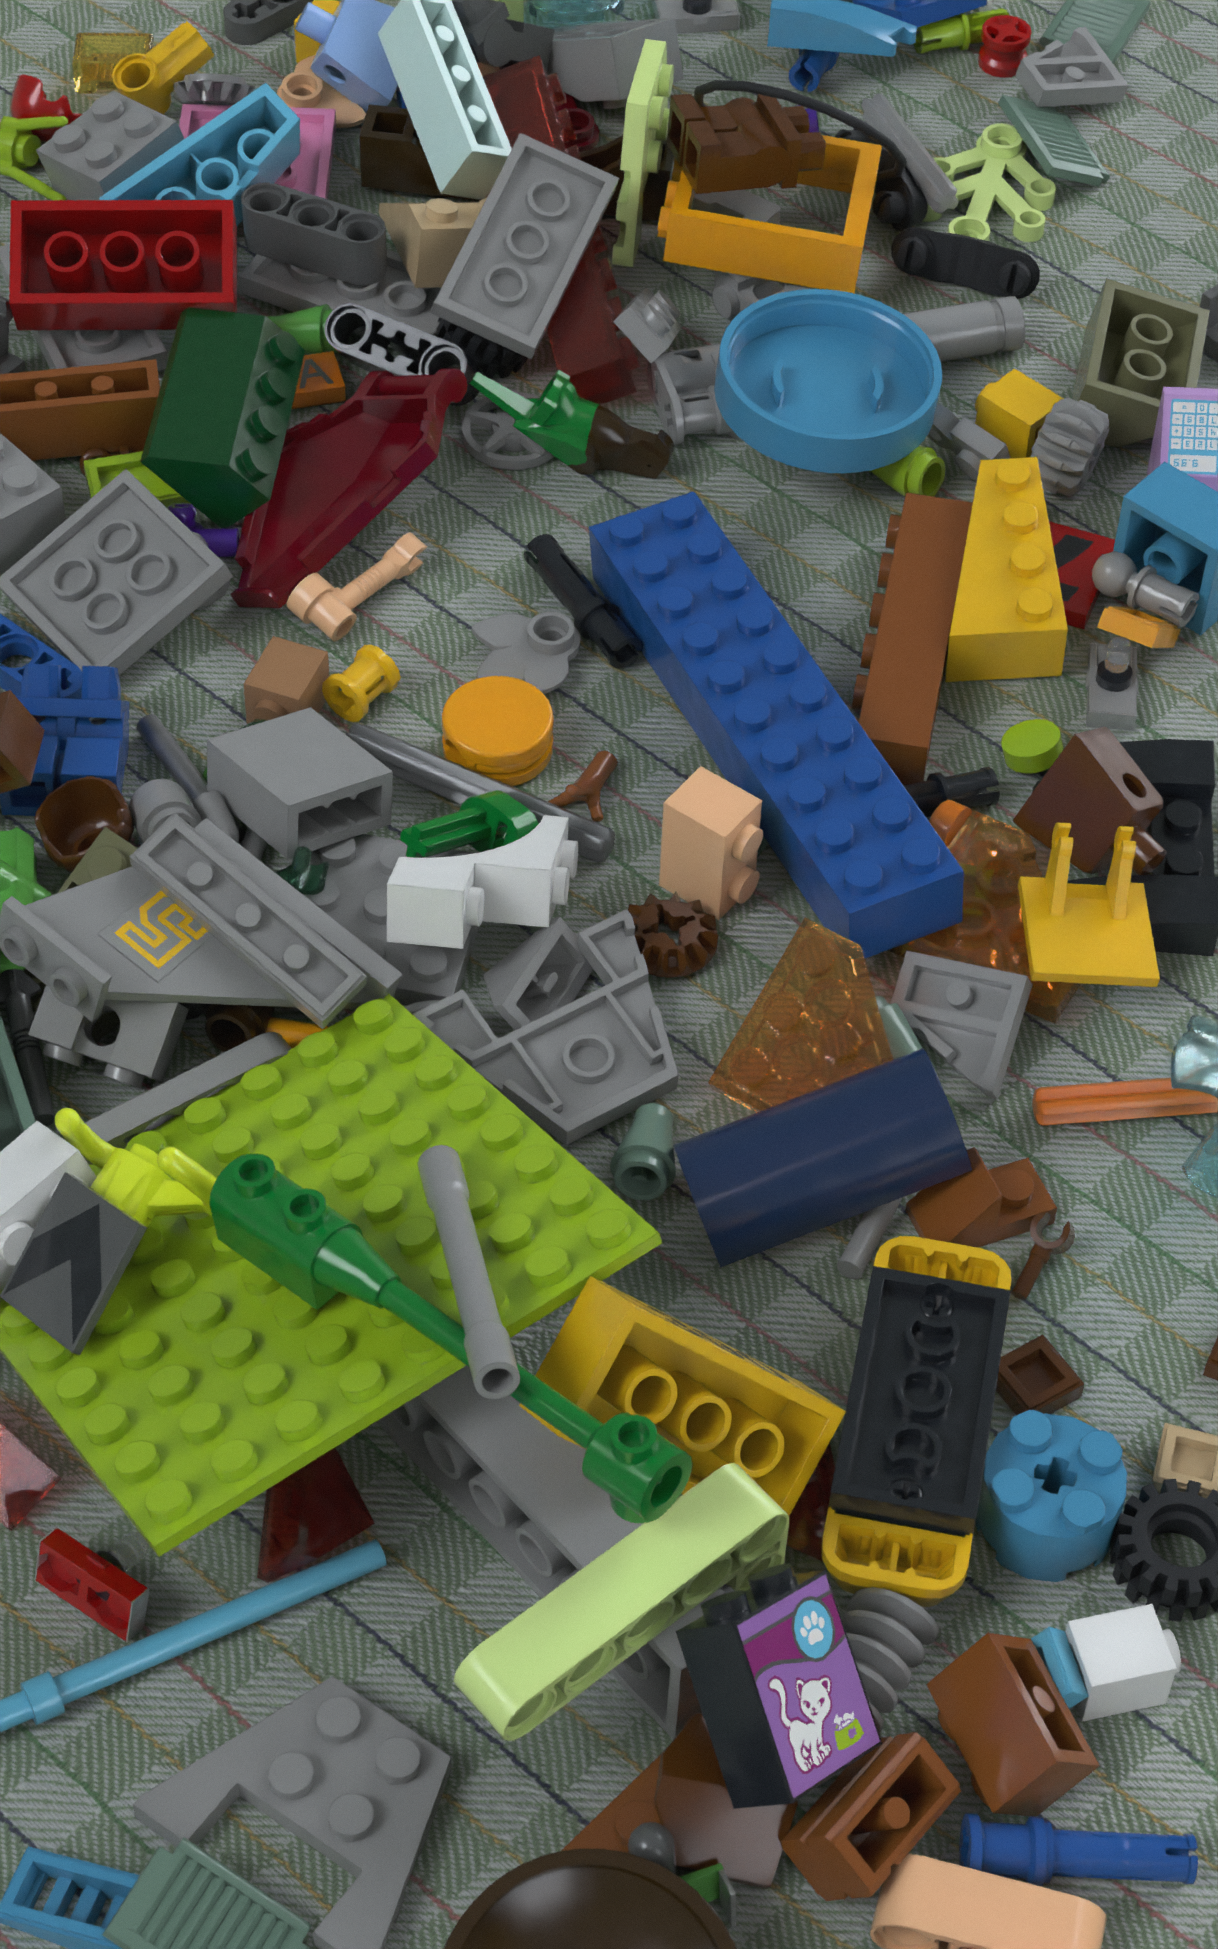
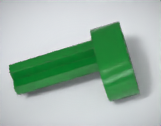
M495 790L469 797L462 803L459 812L403 829L400 834V841L408 845L406 856L414 858L430 857L468 844L477 851L483 852L507 845L522 838L535 829L539 823L535 815L527 807L508 794Z

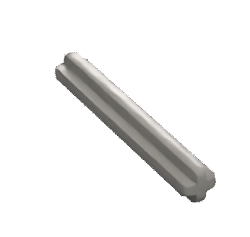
M879 93L872 99L865 98L861 104L864 110V120L896 144L907 160L906 169L924 194L929 206L936 213L940 214L947 208L954 209L959 202L955 196L957 193L956 187L888 99Z

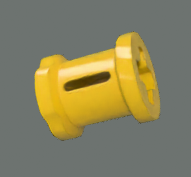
M371 644L364 645L357 651L354 662L341 674H331L322 683V692L326 702L337 715L350 722H359L368 713L369 704L381 693L392 692L397 687L401 676L394 660L386 655L382 649Z

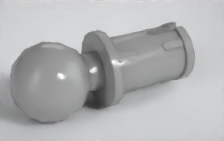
M1113 551L1104 554L1097 559L1092 568V580L1095 587L1103 595L1118 597L1128 593L1127 605L1132 609L1141 607L1175 623L1179 627H1184L1196 611L1198 605L1196 602L1199 600L1197 592L1178 586L1157 575L1156 568L1150 565L1143 567L1138 573L1134 561L1124 553Z

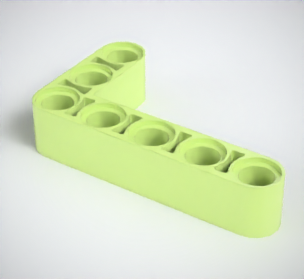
M730 1463L722 1466L680 1496L660 1518L642 1524L479 1644L468 1654L455 1672L453 1680L455 1685L504 1740L513 1741L521 1738L723 1585L727 1584L735 1591H747L751 1588L748 1581L751 1575L764 1569L784 1564L789 1515L738 1464Z

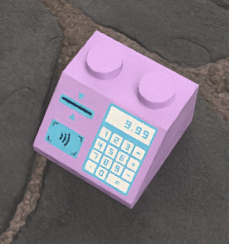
M1163 387L1147 476L1165 461L1218 492V389Z

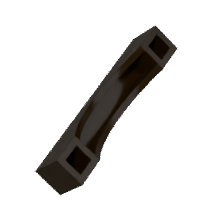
M369 104L359 135L361 187L381 189L387 192L401 191L428 194L439 198L454 197L480 200L440 194L407 108ZM623 135L605 145L580 153L568 154L619 178L616 189L603 215L616 216L617 201L624 180V170H620ZM662 141V157L659 172H649L643 192L642 221H659L661 207L665 203L669 180L671 181L675 162V157L666 141Z

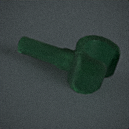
M300 846L294 852L292 864L275 871V873L301 894L316 895L324 890L330 864L323 862L320 865H310L312 851L305 846Z

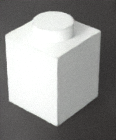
M1152 1604L1068 1621L1065 1633L1089 1697L1076 1704L1082 1722L1166 1704L1175 1673H1179L1181 1670V1657L1173 1632L1170 1629L1162 1630Z

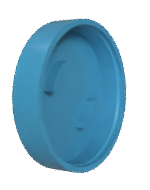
M829 289L793 290L771 295L749 305L727 326L722 336L714 386L715 399L723 419L735 434L749 446L771 459L814 472L858 473L895 463L909 455L925 440L935 417L942 384V366L937 350L925 332L912 320L894 308L869 297Z

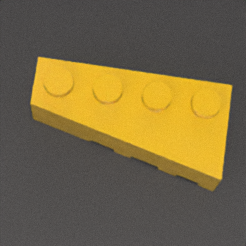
M1038 457L980 460L949 635L945 682L1062 676L1068 627Z

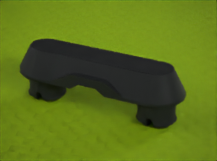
M855 128L853 130L841 129L835 136L837 138L880 145ZM883 146L878 172L893 169L896 161ZM906 167L900 177L875 183L874 191L877 195L873 200L872 208L881 224L891 223L897 231H902L925 219L928 209L927 200Z
M910 227L902 230L894 238L891 245V256L894 264L901 271L909 275L943 283L958 284L1003 297L1015 296L1017 299L1029 296L1036 289L1040 281L1039 267L1030 255L986 240L960 234Z

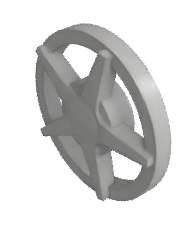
M512 389V391L525 398H539V396ZM485 397L466 410L462 421V440L467 451L480 462L499 469L522 470L542 465L555 457L513 427L515 419L505 411L498 414L487 413V411L499 407L489 398ZM473 424L491 429V437L483 447L475 441L471 434ZM499 448L510 452H518L527 449L531 452V454L521 456H506L496 454L494 452L497 451Z

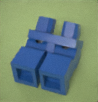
M26 664L21 683V697L17 698L45 731L31 785L0 794L2 815L35 816L36 811L49 793L67 781L87 776L112 781L122 794L124 770L129 752L128 719L130 701L121 700L118 668L82 666L81 699L61 698V665Z

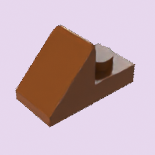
M973 1147L967 1150L972 1171L919 1191L906 1203L905 1210L919 1237L979 1248L1029 1232L1032 1219L1041 1212H1048L1050 1214V1220L1046 1226L1054 1224L1057 1207L1029 1158L988 1170L977 1149Z

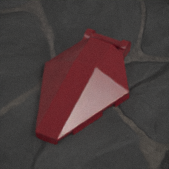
M440 369L435 375L394 376L390 371L386 370L371 371L365 376L355 394L330 415L327 413L318 414L309 422H302L286 431L271 499L244 518L235 560L242 567V573L238 589L231 593L232 599L239 607L281 608L285 605L291 592L305 577L312 573H318L438 457L446 409L450 403L460 402L467 392V380L460 369Z

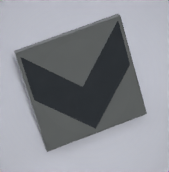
M65 1172L0 1297L69 1351L80 1355L147 1227L74 1175Z

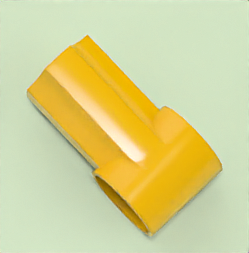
M188 21L183 22L148 53H135L122 58L113 69L112 80L120 94L164 115L171 104V93L174 91V83L184 81L185 75L194 74L214 57V53L198 30Z

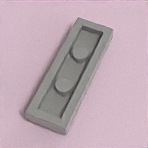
M647 287L632 299L613 321L650 363L668 349L682 328L676 320L681 313L674 303L662 291L659 290L654 295Z

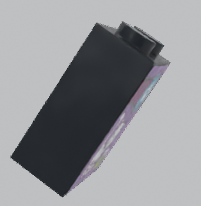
M782 1564L759 1571L748 1578L750 1589L747 1591L740 1590L725 1593L707 1600L701 1605L703 1616L676 1631L734 1809L792 1804L883 1744L826 1569L794 1574L791 1564Z

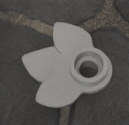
M543 612L537 614L532 619L517 613L502 614L487 618L472 626L473 635L492 650L480 665L476 673V679L487 676L514 677L532 684L543 694L557 689L565 682L569 675L568 662L578 654L580 649V634L568 616L559 612Z

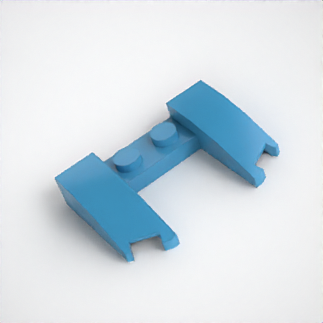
M772 0L767 46L893 57L896 55V42L909 45L915 43L917 26L862 5L841 0Z

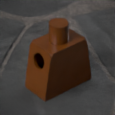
M1106 726L1074 734L1012 820L1019 828L1050 849H1052V835L1055 824L1057 822L1071 823L1068 836L1073 837L1070 863L1088 874L1110 869L1114 853L1115 834L1119 826L1134 828L1130 841H1136L1132 870L1137 875H1149L1159 866L1167 854V851L1145 831L1163 808L1162 797Z

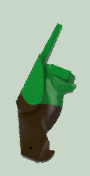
M561 370L556 372L539 398H525L479 372H476L470 384L515 419L513 427L579 474H592L596 470H613L656 479L667 466L674 451L671 437L662 429L659 430L657 435L632 427L609 409L581 398L577 394L576 388L569 382L570 376Z

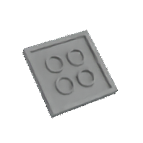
M125 469L0 576V590L81 671L82 666L117 667L118 673L121 675L233 578V575L219 557Z
M361 834L306 853L294 888L403 974L393 998L401 1005L407 1006L421 1001L442 1000L460 991L479 926H471L463 949L387 942V883L398 858L407 857L408 845L400 840ZM452 849L426 858L452 857L473 853Z

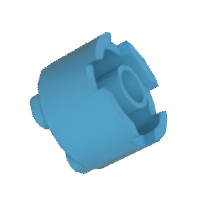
M1028 1410L1013 1416L1010 1425L997 1434L986 1453L975 1525L978 1531L982 1530L985 1540L997 1551L995 1559L1003 1567L1027 1579L1059 1582L1064 1581L1069 1572L1082 1570L1091 1563L1097 1566L1104 1560L1114 1540L1117 1524L1126 1498L1127 1471L1121 1459L1123 1449L1113 1434L1098 1430L1074 1417L1043 1414L1036 1410Z

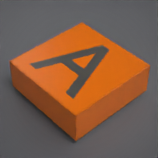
M334 351L304 355L292 409L346 401L345 384Z

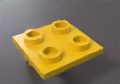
M1057 822L1053 829L1052 849L1045 878L1020 876L1018 882L1031 981L1157 987L1160 976L1144 883L1130 882L1136 850V841H1130L1134 828L1119 826L1116 830L1114 853L1106 885L1067 883L1073 849V837H1068L1071 823Z

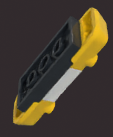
M899 1236L889 1239L881 1245L875 1256L821 1546L822 1560L838 1586L846 1592L855 1594L860 1589L872 1587L886 1589L909 1598L921 1607H932L948 1598L963 1585L967 1575L977 1518L1011 1293V1270L1005 1260L994 1252L983 1248L916 1236Z

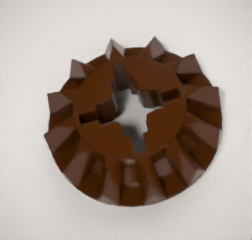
M675 891L669 900H659L650 893L643 905L629 904L628 911L632 915L635 925V938L640 954L644 955L650 975L666 978L686 976L702 969L715 955L719 936L716 928L715 915L704 913L700 899L685 903L680 900ZM659 924L668 925L672 931H679L678 946H676L673 939H669L665 932L658 933Z

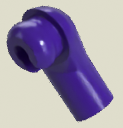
M175 503L167 507L191 532L201 535L207 542L208 548L217 557L236 556L240 539L238 528L205 529L200 523L196 522V509L190 503Z

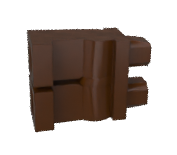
M692 94L671 95L666 143L679 166L682 167V171L696 194L766 188L779 184L781 189L797 188L798 173L800 171L822 170L826 149V141L820 132L809 133V115L803 106L782 107L777 98L757 94V102L751 98L740 97L729 101L725 105L699 107Z

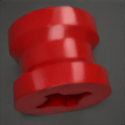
M998 15L986 20L981 31L982 42L985 45L979 51V67L991 76L1000 78L1014 77L1021 59L1028 56L1025 48L1031 40L1032 32L1030 25L1026 21L1011 15Z

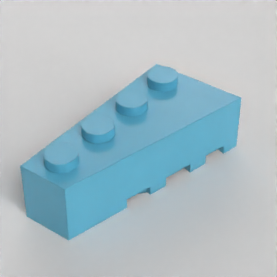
M264 83L102 195L99 200H233L236 226H238L243 220L241 204L243 191L257 183H275L300 154V118L267 83Z

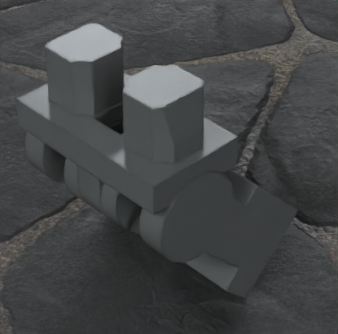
M452 0L476 62L499 67L500 71L504 73L545 81L554 29L507 19L510 15L505 2L494 0Z

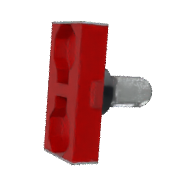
M55 1527L39 1540L34 1580L128 1642L144 1628L149 1588L126 1573L147 1555L149 1544L141 1533L132 1532L123 1537L107 1552H93Z

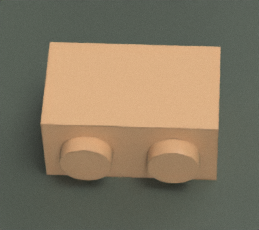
M700 766L663 802L659 886L673 894L676 891L678 896L688 903L700 899L703 911L707 914L715 915L717 920H720L736 902L739 904L746 902L755 891L760 878V873L756 870L758 849L763 839V830L760 829L762 800Z

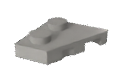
M1086 27L1075 29L1070 41L1065 44L1055 40L1046 45L1044 51L1034 52L1021 59L1015 75L1037 107L1081 104L1097 105L1099 103L1122 102L1129 86Z

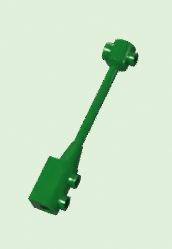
M263 1154L242 1155L234 1159L223 1169L212 1187L209 1200L218 1240L316 1310H319L338 1292L377 1308H386L469 1367L464 1347L465 1332L463 1326L403 1285L401 1278L363 1237L361 1228L328 1206L325 1197L319 1191L302 1188L276 1170L272 1159ZM517 1364L520 1382L516 1390L509 1396L586 1449L582 1464L583 1475L610 1495L612 1509L620 1518L631 1523H648L660 1518L676 1502L689 1480L692 1470V1458L688 1453L657 1433L656 1426L650 1419L641 1415L620 1413L603 1424Z

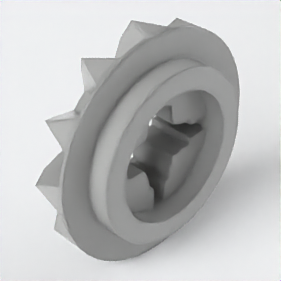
M210 73L189 74L184 76V81L174 83V98L184 104L234 105L256 90V88L245 84L246 79L239 76Z

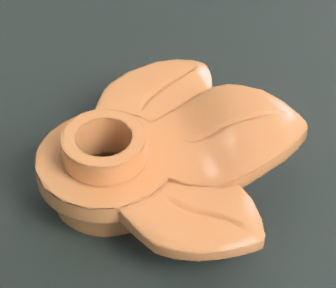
M315 55L301 60L296 65L294 72L288 74L283 79L282 84L277 90V95L289 107L336 109V128L357 126L364 122L366 116L363 108L350 101L313 73L311 64Z

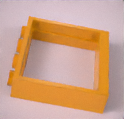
M822 135L826 141L822 170L800 171L798 173L797 184L851 193L843 236L691 209L695 192L682 171V167L679 166L675 159L672 179L668 182L665 203L661 207L657 227V237L666 238L663 261L816 289L855 293L882 146Z

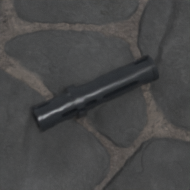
M543 534L531 540L526 547L532 553L524 551L525 561L544 580L543 582L561 604L571 613L574 618V626L584 639L594 641L614 668H625L637 660L639 655L632 647L636 651H642V642L622 622V619L619 617V608L609 597L604 596L603 598L596 591L592 583L577 565L571 561L552 535Z

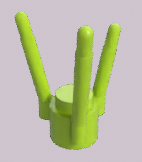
M3 116L0 122V175L12 177L47 199L66 200L64 195L21 169L33 166L39 160L36 150L42 145L39 138L33 135L31 130L64 127L68 124V119L64 116L23 119Z

